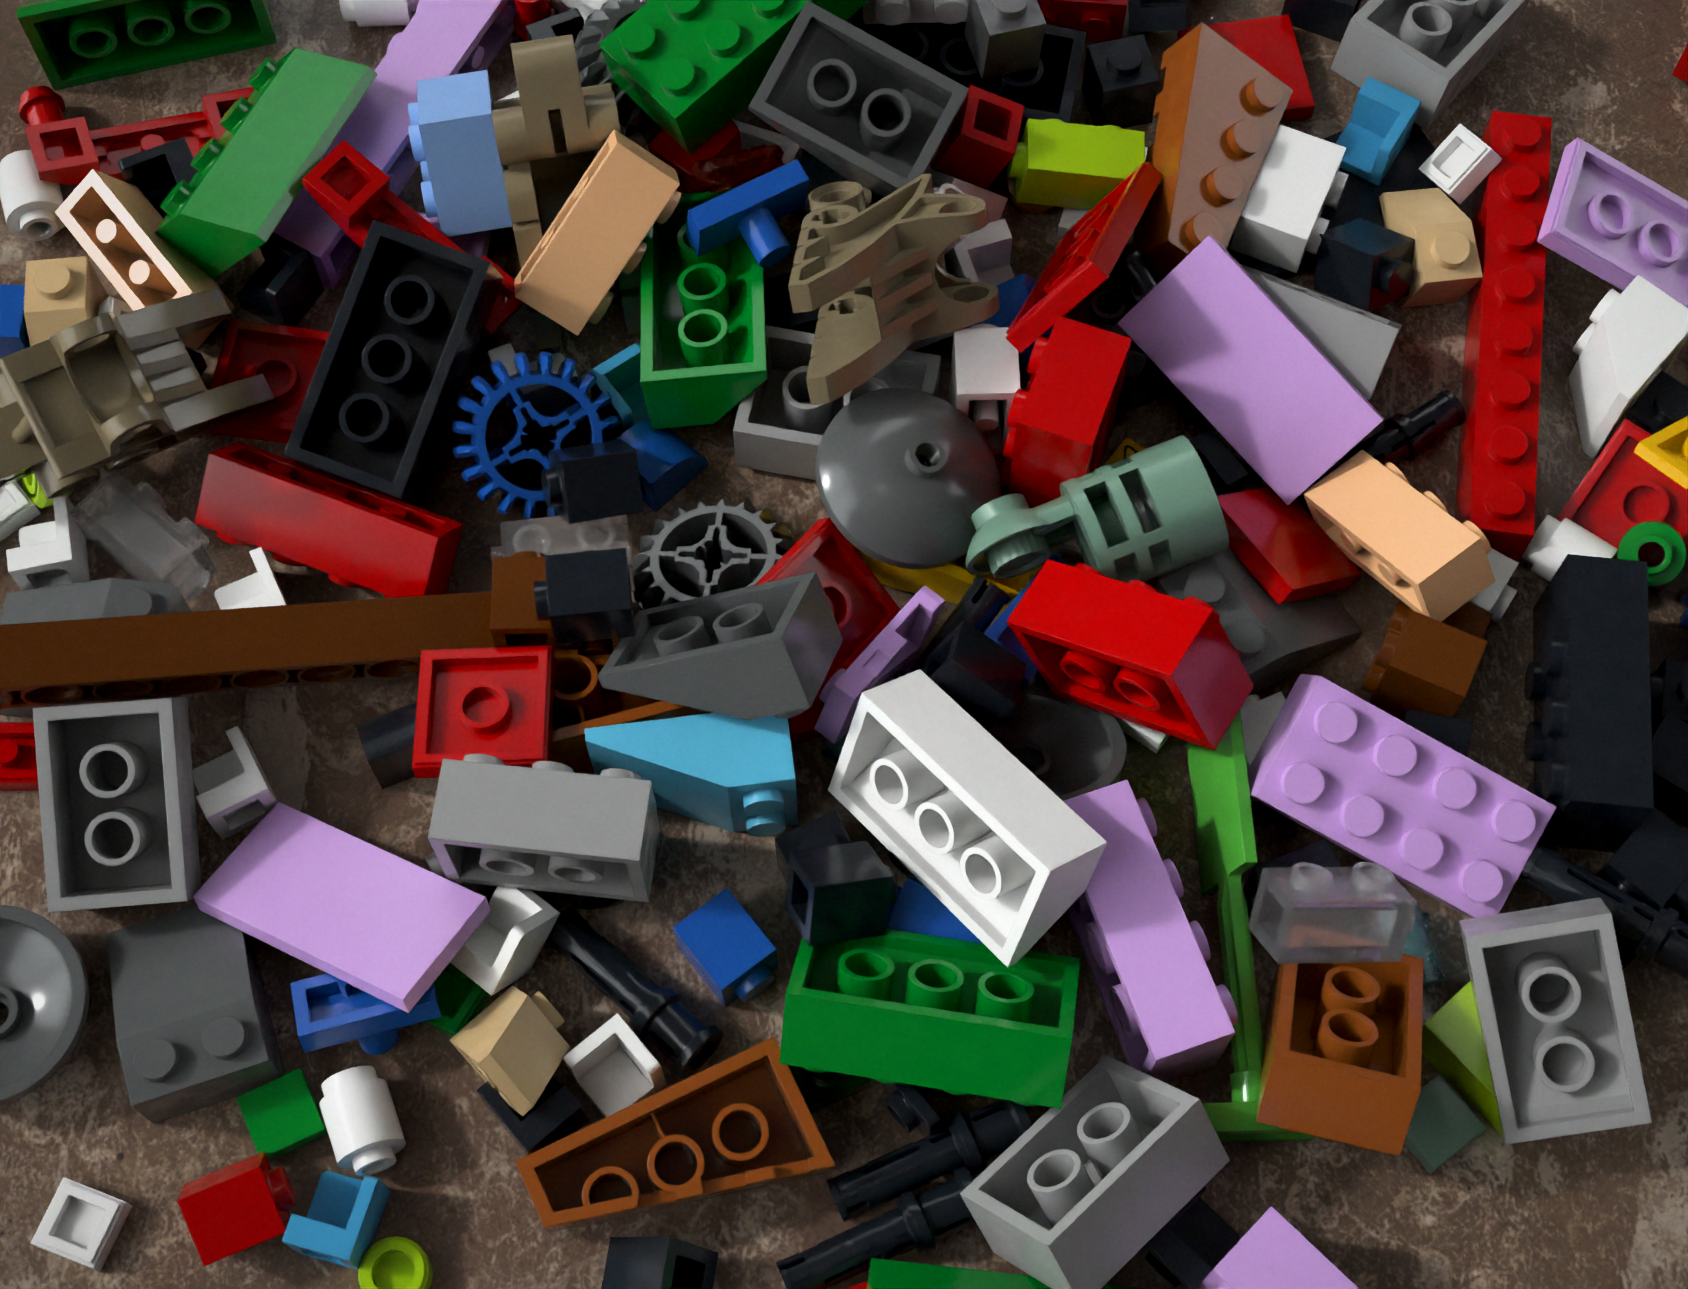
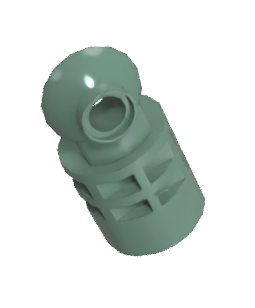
M1180 435L1127 456L1126 459L1117 463L1107 464L1079 478L1064 481L1059 485L1061 497L1030 509L1025 496L1019 493L1008 494L987 502L972 514L971 520L976 533L969 545L965 563L966 570L971 575L993 574L996 579H1006L1036 568L1049 558L1051 548L1075 539L1086 565L1095 568L1104 576L1125 583H1128L1130 580H1139L1145 583L1170 571L1173 572L1228 550L1229 538L1224 516L1208 473L1191 442L1185 436Z

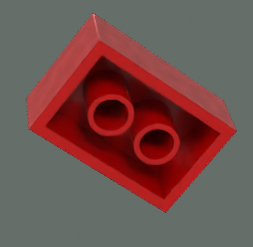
M1059 315L1049 339L1038 336L1027 367V373H1030L1031 376L1026 390L1018 388L1006 423V426L1011 428L1003 450V456L1007 458L1001 473L1000 482L1001 486L1008 488L1007 495L1023 494L1031 509L1061 497L1060 483L1072 478H1079L1100 468L1114 428L1132 338Z
M1047 559L1006 621L1054 695L1211 750L1216 749L1254 687L1240 661V653L1231 644L1219 621L1220 616L1218 612L1208 603L1195 597H1185L1184 600L1161 594L1150 585L1139 580H1130L1128 583L1104 576L1101 572L1086 564L1079 563L1073 567Z

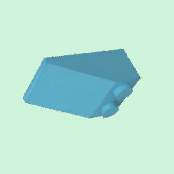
M706 713L584 729L585 742L595 775H600L602 770L609 768L625 769L639 774L642 780L652 781L656 807L731 832L747 831L749 835L756 837L776 835L785 831L786 826L798 824L796 778L788 718L778 719L772 715L746 720L719 713Z

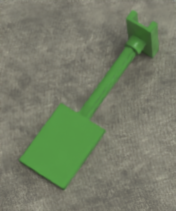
M1239 710L1215 750L1191 742L1186 744L1202 894H1215L1219 891L1217 913L1225 986L1232 996L1238 1014V1024L1233 1025L1235 1034L1231 1039L1234 1073H1231L1229 1078L1232 1102L1202 1103L1221 1143L1310 1141L1314 1139L1313 1135L1289 1132L1280 1127L1256 1122L1264 1052L1248 907L1241 886V875L1258 863L1241 710Z

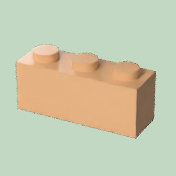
M613 129L515 278V297L577 336L588 321L594 325L597 324L612 302L614 294L609 289L621 271L629 275L641 261L647 248V243L642 240L656 221L661 225L664 224L677 207L681 193L676 190L680 185L676 170Z
M92 169L55 211L133 311L193 293L219 288L210 276L155 233L164 219L137 186ZM219 288L230 311H232L235 306ZM222 321L194 333L186 334L185 337L181 338L183 344L197 349Z
M1361 450L1303 493L1313 519L1340 550L1418 613L1441 622L1496 581L1487 554L1491 552V546L1483 532L1471 521L1467 520L1464 523H1460L1452 517L1444 504L1432 492L1425 491L1422 494L1413 488L1400 469L1391 462L1383 465L1364 450Z

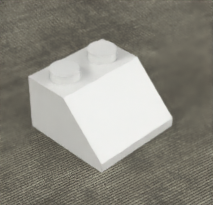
M1637 275L1621 294L1612 288L1603 297L1589 318L1593 323L1585 330L1572 349L1580 357L1572 369L1568 380L1583 452L1592 459L1606 446L1628 411L1661 371L1667 373L1688 339V308L1640 275Z

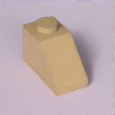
M1440 188L1381 194L1379 200L1385 228L1415 239L1412 261L1413 278L1410 283L1409 295L1399 299L1400 307L1406 308L1458 302L1483 278L1471 219Z
M87 256L26 261L24 318L30 346L48 340L52 335L98 315L99 304L108 298V294Z
M513 985L450 1039V1042L485 1083L488 1081L500 1097L522 1117L534 1107L570 1048L569 1044L556 1030L565 1021L548 999L539 991L530 998Z

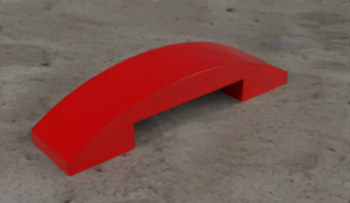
M249 87L203 95V111L91 131L88 129L85 116L25 126L26 136L39 179L78 186L89 172L95 169L126 182L118 165L119 160L181 137H185L193 157H195L211 138L217 141L220 140L226 131L219 124L224 114L240 97L248 100L255 89Z
M345 140L338 144L303 178L302 184L311 196L361 249L372 221L376 220L466 253L390 191V177ZM483 255L481 259L491 262L504 277L483 332L484 336L491 339L525 303L515 297V280L488 257Z

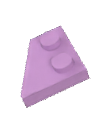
M923 586L847 670L842 668L829 679L820 694V700L825 705L814 727L816 731L835 744L848 733L862 692L891 681L894 675H899L901 671L908 673L921 654L945 599L927 586Z

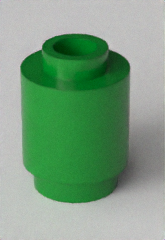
M1649 520L1638 523L1620 541L1618 559L1640 561L1638 552L1643 544L1647 542L1659 543L1664 548L1665 558L1657 566H1647L1648 586L1664 585L1673 580L1684 566L1686 559L1685 541L1680 532L1666 522Z

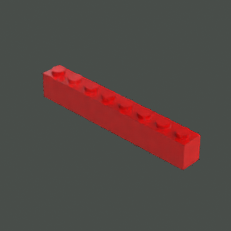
M1493 110L1481 140L1491 147L1502 160L1473 190L1472 226L1483 278L1467 294L1461 398L1466 420L1465 423L1460 425L1455 519L1460 523H1464L1467 520L1474 523L1486 536L1492 549L1519 562L1534 537L1546 266V247L1538 243L1537 239L1548 205L1552 118Z

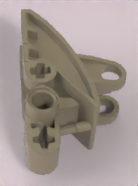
M572 34L512 43L511 51L520 97L493 101L494 110H491L500 162L504 166V183L521 269L613 129L621 133L611 83L587 87L581 86ZM640 261L631 274L627 275L621 271L618 276L628 335L641 333ZM528 305L536 350L563 346L560 325Z
M931 174L920 175L874 204L871 190L862 187L857 182L851 181L828 183L817 187L808 195L811 212L802 221L788 288L793 313L814 311L820 307L814 334L815 340H813L810 355L811 360L809 361L806 376L811 405L831 403L861 386L893 362L914 341L945 335L985 321L999 311L1001 303L997 286L986 282H971L970 278H957L946 273L943 251L949 245L960 240V235L973 233L987 225L989 221L986 202L983 199L969 194H935Z
M219 288L171 299L115 316L112 312H105L70 326L52 335L48 340L0 358V369L2 371L0 374V488L35 474L47 499L56 498L97 479L101 475L99 469L103 467L108 473L126 468L149 458L151 455L185 442L191 437L203 434L230 422L232 419L239 418L274 402L275 397L263 374L207 390L181 340L186 334L194 333L231 316V311Z

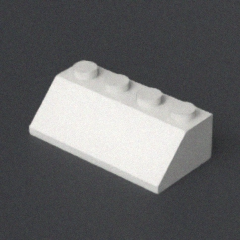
M921 669L862 692L828 791L1007 968L1014 965L1084 893L1107 841Z

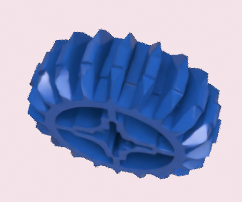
M540 352L537 359V370L530 371L529 360L525 353L514 354V365L517 373L510 376L501 361L496 360L492 362L490 367L498 382L491 387L480 376H474L471 384L476 390L484 394L478 404L463 396L457 402V405L465 411L474 413L472 422L457 420L451 424L453 432L470 434V443L454 446L452 448L453 455L456 458L474 456L476 461L461 471L463 479L468 482L484 474L487 480L478 488L476 495L482 501H486L498 489L502 491L497 510L505 515L511 511L515 500L520 499L522 500L521 516L524 520L529 521L533 520L535 516L536 502H543L544 511L549 519H557L559 515L555 512V507H547L542 486L529 487L519 485L505 479L497 471V469L509 462L513 464L525 458L537 460L543 470L550 469L549 460L546 455L531 445L523 448L519 446L522 444L520 440L521 435H528L522 431L527 422L521 413V408L526 416L541 427L554 426L551 428L552 437H544L550 441L549 446L545 448L546 451L560 449L564 436L576 428L575 425L584 421L586 428L585 445L615 440L603 438L602 430L612 429L620 425L618 416L605 415L599 417L597 410L607 406L612 401L609 392L597 393L591 398L586 394L594 386L597 377L592 372H587L576 383L572 382L571 378L575 372L576 362L569 358H566L561 363L557 374L551 373L553 360L552 354L549 352ZM531 384L551 385L565 392L575 404L564 410L559 409L547 415L539 414L533 408L530 401L526 399L520 387ZM504 397L513 418V430L510 436L498 444V447L487 452L485 441L487 422L494 407Z

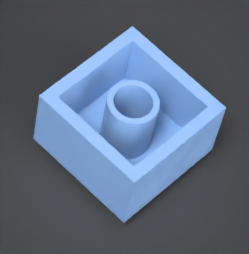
M488 70L418 80L417 102L408 103L411 123L408 126L409 137L415 163L420 162L423 178L421 191L427 218L438 216L441 232L446 237L513 226L504 183V166L500 162L491 110H494Z

